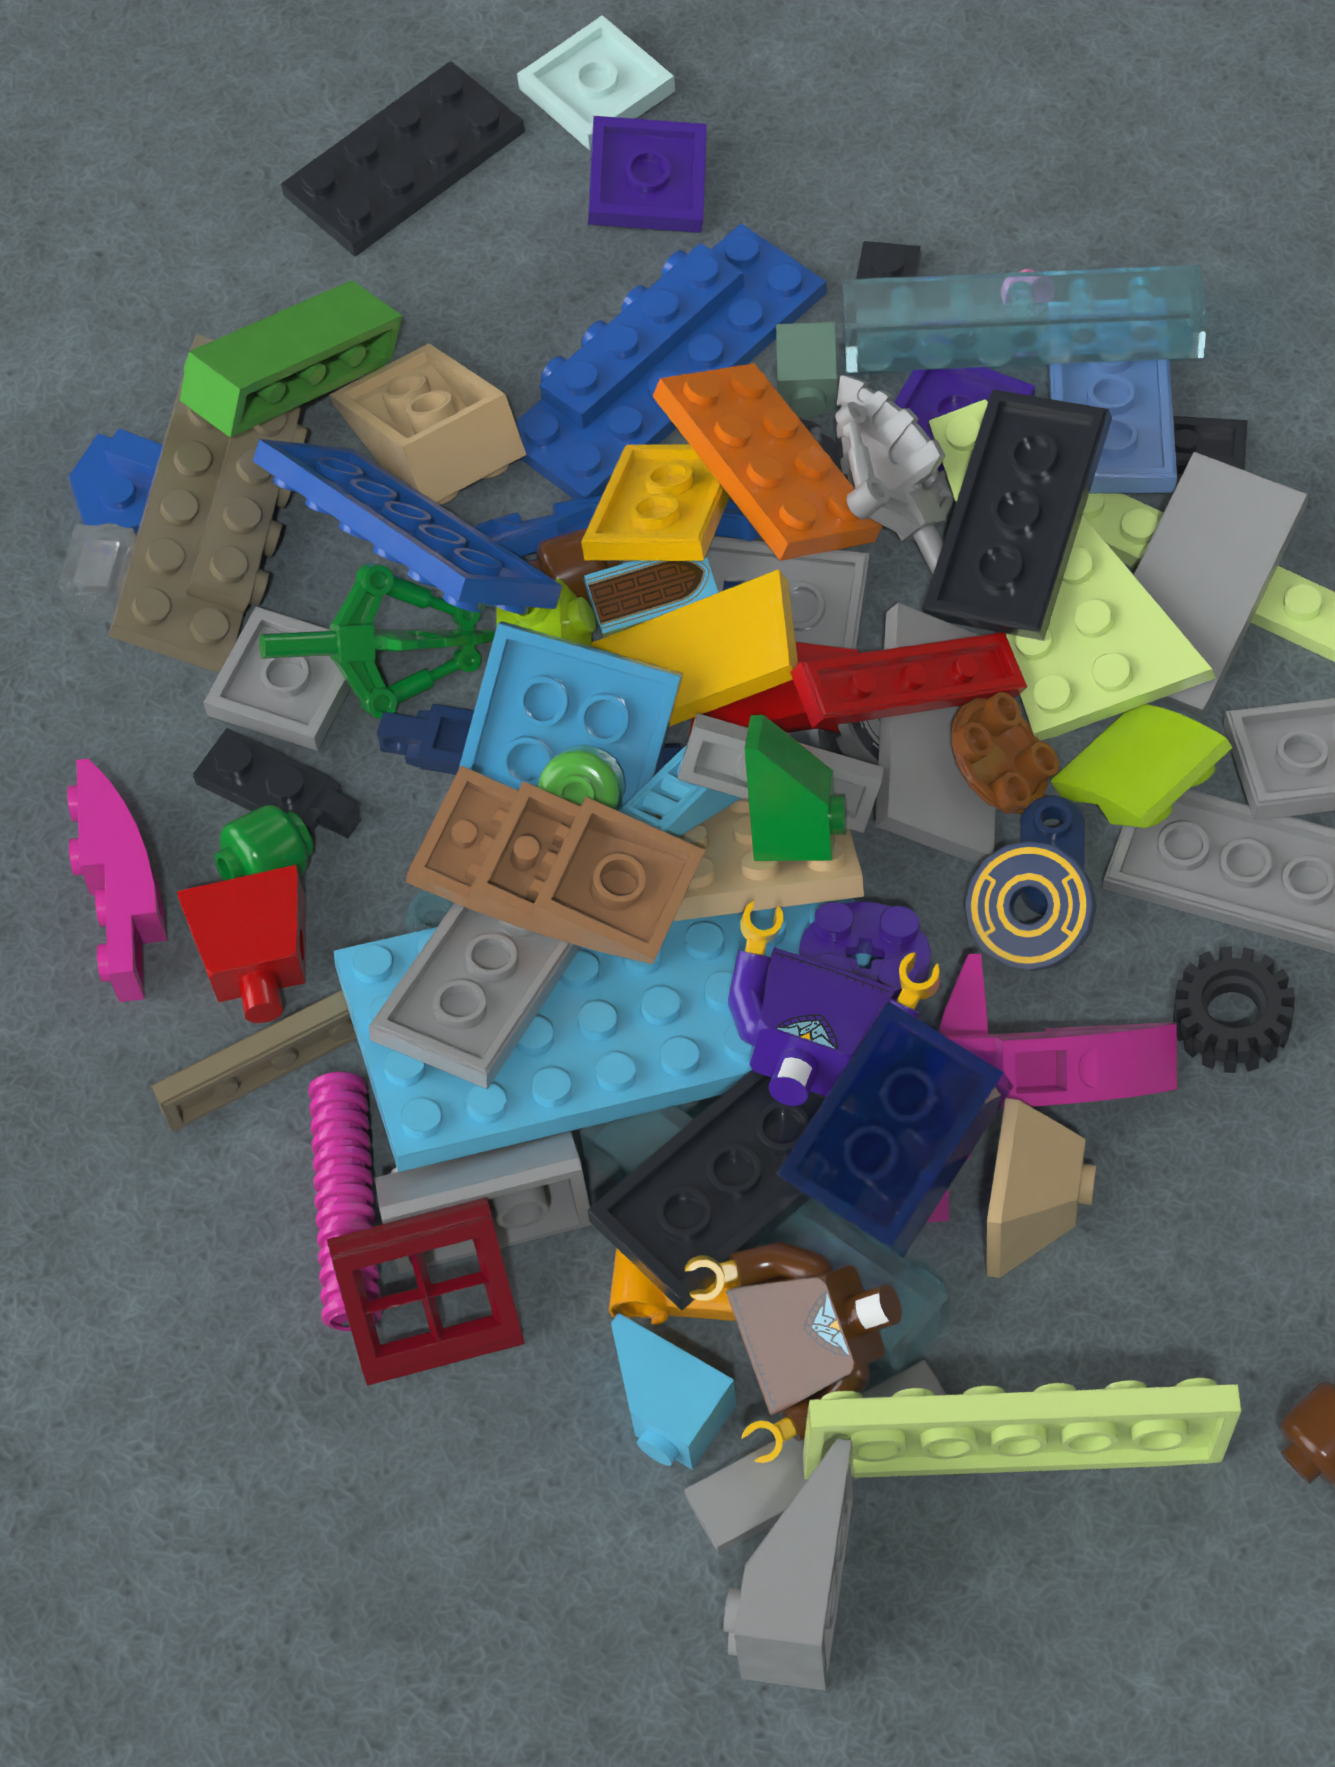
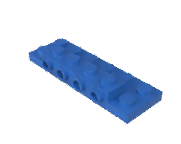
M742 223L712 249L700 243L688 254L683 250L674 252L665 262L662 269V277L649 288L643 285L634 287L624 299L622 312L608 324L603 320L593 323L585 332L581 343L582 347L569 359L557 356L546 365L541 375V383L539 384L541 400L515 422L526 455L519 459L574 500L602 496L626 445L659 444L677 428L653 398L660 378L750 363L776 339V324H793L827 293L826 281Z
M259 439L253 462L274 475L273 483L286 490L299 492L306 497V506L337 518L340 521L338 527L341 530L357 538L372 542L374 544L373 552L390 561L407 566L409 568L407 572L409 577L444 592L443 599L447 603L471 612H484L485 606H497L517 614H526L529 607L556 608L562 585L357 450Z

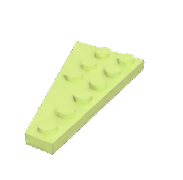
M986 399L929 420L934 438L939 442L946 455L942 462L956 502L988 404ZM1083 515L1044 641L1006 634L1027 684V688L1020 695L1033 734L1038 737L1039 741L1068 733L1143 704L1216 679L1210 665Z

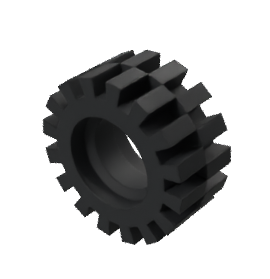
M1232 946L1220 947L1219 960L1215 961L1210 951L1199 955L1198 968L1190 962L1184 969L1183 981L1178 980L1176 987L1173 1022L1177 1024L1178 1041L1186 1040L1185 1051L1192 1058L1201 1053L1203 1055L1202 1065L1213 1069L1217 1060L1225 1062L1224 1072L1236 1073L1237 1063H1245L1247 1072L1259 1068L1261 1058H1264L1269 1064L1277 1057L1278 1047L1284 1049L1286 1046L1295 1010L1294 988H1288L1289 976L1284 969L1273 974L1275 960L1266 954L1261 962L1257 964L1253 962L1254 949L1243 947L1242 958H1232ZM1236 992L1246 995L1253 1000L1259 1010V1016L1249 1026L1240 1028L1227 1027L1211 1018L1208 1006L1215 997L1223 993Z

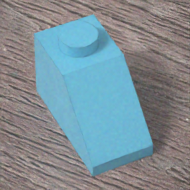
M618 1313L611 1322L634 1433L639 1438L637 1445L645 1454L663 1465L671 1466L674 1460H677L693 1470L737 1405L734 1379Z

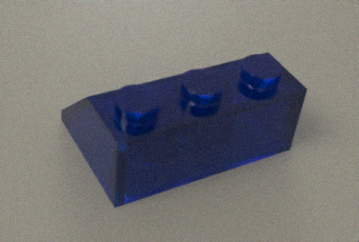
M888 1001L776 1175L856 1229L904 1258L1014 1086L1004 1072Z

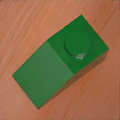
M751 715L744 750L754 861H832L835 835H846L847 800L846 796H835L833 770L766 716Z

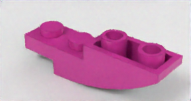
M89 758L76 760L77 784L69 785L67 788L70 817L72 822H78V838L69 839L71 869L74 876L83 875L90 895H95L100 927H106L107 943L97 945V964L101 981H111L119 1002L145 999L143 944L168 941L165 910L159 884L139 829L124 800L109 779Z
M1165 1022L1045 1028V1032L923 1037L924 1104L931 1108L995 1104L1004 1108L1005 1099L1007 1098L1020 1100L1032 1107L1112 1100L1176 1090L1177 1024Z

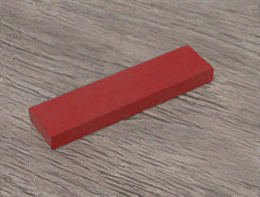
M1005 632L802 661L790 672L812 729L963 706L976 698L989 699L999 692L1007 693L1014 698L1027 688Z

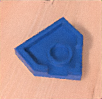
M119 428L112 438L98 433L68 476L92 551L114 545V540L138 533L162 444Z

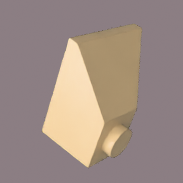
M1005 1099L987 1218L986 1276L1001 1278L1075 1227L1079 1204L1092 1206L1097 1165L1084 1164L1085 1138L1022 1101L1015 1099Z

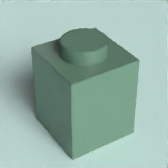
M835 322L776 324L777 386L780 396L792 411L801 418L818 417L824 412H838Z

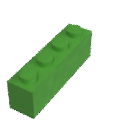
M353 280L348 281L189 351L184 364V378L180 401L231 438L385 366L393 358L402 315Z

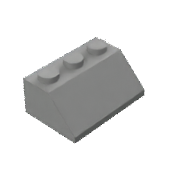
M571 1131L398 1172L397 1168H395L390 1174L375 1178L383 1224L487 1197L500 1248L592 1225L589 1222L587 1211L590 1205L583 1171ZM473 1239L425 1251L423 1254L426 1266L429 1267L476 1255ZM410 1256L395 1259L399 1274L413 1271Z

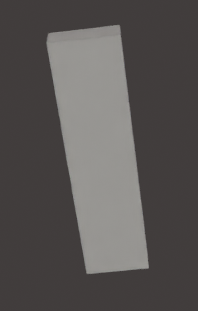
M923 1360L865 1391L861 1395H863V1398L892 1397L896 1392L911 1388L927 1389L932 1391L934 1395L947 1394L927 1362ZM792 1437L783 1442V1448L774 1460L766 1463L755 1462V1459L768 1455L774 1450L776 1446L775 1440L684 1489L686 1500L718 1555L775 1525L807 1481L804 1479V1440L799 1442Z

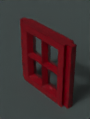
M487 1197L327 1239L332 1264L367 1386L524 1344ZM473 1239L481 1271L431 1284L423 1252ZM410 1256L418 1288L368 1301L360 1269ZM485 1284L492 1315L443 1328L435 1296ZM422 1300L430 1331L380 1344L372 1313Z

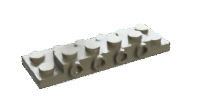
M196 334L190 351L214 340ZM183 372L108 636L211 671L220 672L236 643L245 609L248 604L258 607L264 594L269 572L258 569L261 556L271 557L275 550L282 523L271 520L274 507L284 509L291 492L273 483L274 475L253 462L259 439L304 443L307 427L297 424L301 407L297 406L230 438L180 401L184 378Z

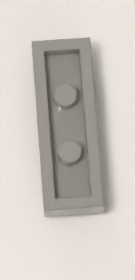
M697 713L680 765L678 780L749 800L744 750L748 728ZM799 743L833 770L835 796H846L847 828L864 833L882 782L884 767Z

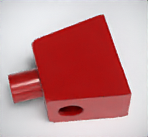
M296 865L177 891L181 908L217 1001L224 1002L241 998L245 1019L252 1023H266L280 1017L283 1013L279 989L306 983V897Z

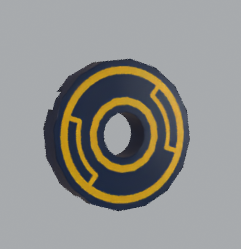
M1026 841L1006 845L982 862L970 880L965 909L969 930L983 952L1004 966L1032 972L1057 967L1069 959V956L1075 953L1080 945L1084 944L1092 932L1097 905L1092 881L1077 860L1054 845ZM1036 888L1041 890L1046 896L1048 904L1046 914L1037 923L1023 924L1015 914L1016 899L1023 891Z

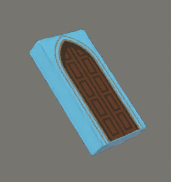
M707 556L704 561H631L584 575L583 579L602 638L718 593Z

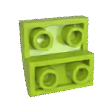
M1143 704L1125 711L1051 780V783L1063 798L1073 802L1098 804L1110 824L1149 828L1165 820L1173 810L1172 804L1189 788L1197 786L1211 777L1216 769L1215 764L1232 749V746L1226 737L1194 719L1165 708Z

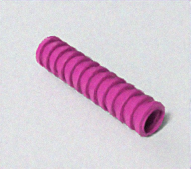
M338 1071L323 1074L312 1080L308 1086V1094L312 1100L309 1104V1112L313 1118L310 1123V1130L314 1136L311 1141V1148L313 1154H315L312 1166L316 1173L313 1183L317 1191L314 1201L316 1209L319 1210L315 1218L316 1225L320 1229L317 1234V1243L321 1248L318 1253V1262L322 1267L319 1272V1281L323 1286L320 1291V1300L324 1305L321 1311V1319L323 1324L340 1331H351L350 1327L341 1326L343 1322H348V1318L332 1264L327 1239L371 1228L376 1221L374 1209L371 1208L375 1201L373 1191L370 1189L373 1185V1176L371 1171H369L372 1166V1158L368 1152L371 1147V1141L367 1134L370 1126L366 1116L368 1111V1102L365 1098L367 1093L366 1081L359 1075ZM372 1265L361 1268L360 1272L368 1301L380 1298L381 1291L379 1285L376 1284L380 1278L378 1266ZM382 1310L372 1313L374 1323L379 1322L381 1319Z

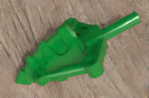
M367 563L357 571L356 582L335 619L330 623V631L261 634L259 649L262 659L330 656L359 699L362 711L369 716L381 719L383 712L394 714L398 704L433 688V682L458 670L473 672L478 669L481 657L478 651L475 650V645L493 642L496 629L474 630V625L479 620L480 612H471L453 606L444 599L432 595L431 589L393 575L388 567ZM387 595L421 609L429 606L449 614L457 624V629H374L373 621L383 596ZM458 646V649L453 654V658L445 661L444 664L430 671L424 668L385 687L374 663L375 649L393 653Z

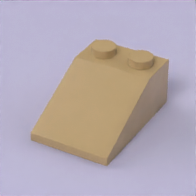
M429 343L329 394L335 408L384 469L439 505L449 502L456 497L459 490L480 479L500 475L508 468L510 463L526 455L506 394Z

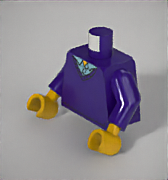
M755 900L751 901L746 906L740 920V929L743 936L747 939L745 951L738 950L728 995V1006L740 1039L752 1046L749 1061L750 1067L754 1072L771 1077L769 1091L772 1097L778 1102L789 1106H799L805 1103L810 1091L828 1098L840 1097L851 1080L864 1081L894 1064L898 1060L920 1015V1012L915 1010L919 1000L933 996L938 990L940 984L938 963L935 965L932 976L928 981L914 983L907 976L915 965L916 953L912 952L906 955L899 967L902 991L896 1001L892 999L895 988L774 947L771 957L765 956L767 943L777 936L782 926L783 912L781 907L777 906L773 917V927L767 930H760L752 924L750 919Z

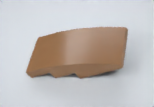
M461 765L407 872L406 883L468 909L538 934L591 950L653 965L705 850L588 797H585L580 807L525 781H522L519 790H515Z

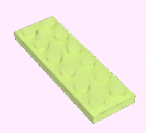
M1193 1378L1181 1381L1175 1387L1147 1388L1142 1382L1129 1380L1112 1383L1106 1386L1105 1389L1076 1390L1070 1384L1052 1383L1040 1386L1034 1392L1005 1393L1004 1389L997 1386H978L966 1390L961 1395H934L932 1391L927 1389L911 1388L896 1392L892 1397L863 1398V1395L853 1391L832 1392L823 1396L821 1400H809L803 1447L804 1479L808 1480L837 1439L852 1440L854 1478L1158 1467L1222 1462L1241 1413L1238 1384L1217 1385V1382L1212 1379Z

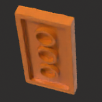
M755 363L660 378L653 398L779 561L874 543L883 525L869 517L867 519H860L851 512L846 498L855 488Z

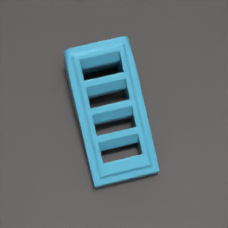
M685 746L619 812L678 838L741 798L678 780L680 765L686 749ZM656 814H658V815L662 816V818H661V819H658V818L653 817V816H655Z

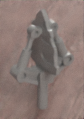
M841 375L837 406H841V409L836 413V420L838 422L837 438H842L843 458L840 459L843 475H847L848 481L855 488L847 495V505L858 518L867 519L869 517L897 532L901 541L915 540L932 574H934L944 543L937 528L947 521L945 517L955 499L946 471L939 472L937 470L946 455L939 442L931 440L916 423L919 418L909 408L901 409L891 401L894 397L885 390L875 392L867 388L870 382L849 375Z

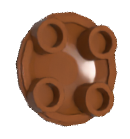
M999 692L989 699L976 698L960 707L952 722L951 743L957 766L969 786L988 805L1004 813L1023 814L1033 801L1044 797L1048 786V779L1057 774L1059 761L1056 752L1049 744L1039 741L1038 737L1034 736L1031 725L1021 716L1019 704L1007 693Z

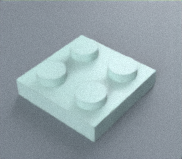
M603 15L517 73L519 89L589 150H591L594 116L636 119L675 92L674 76Z

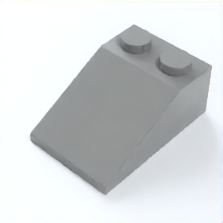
M837 1439L746 1563L742 1588H729L724 1614V1632H729L728 1655L738 1656L741 1679L826 1691L855 1494L852 1440Z

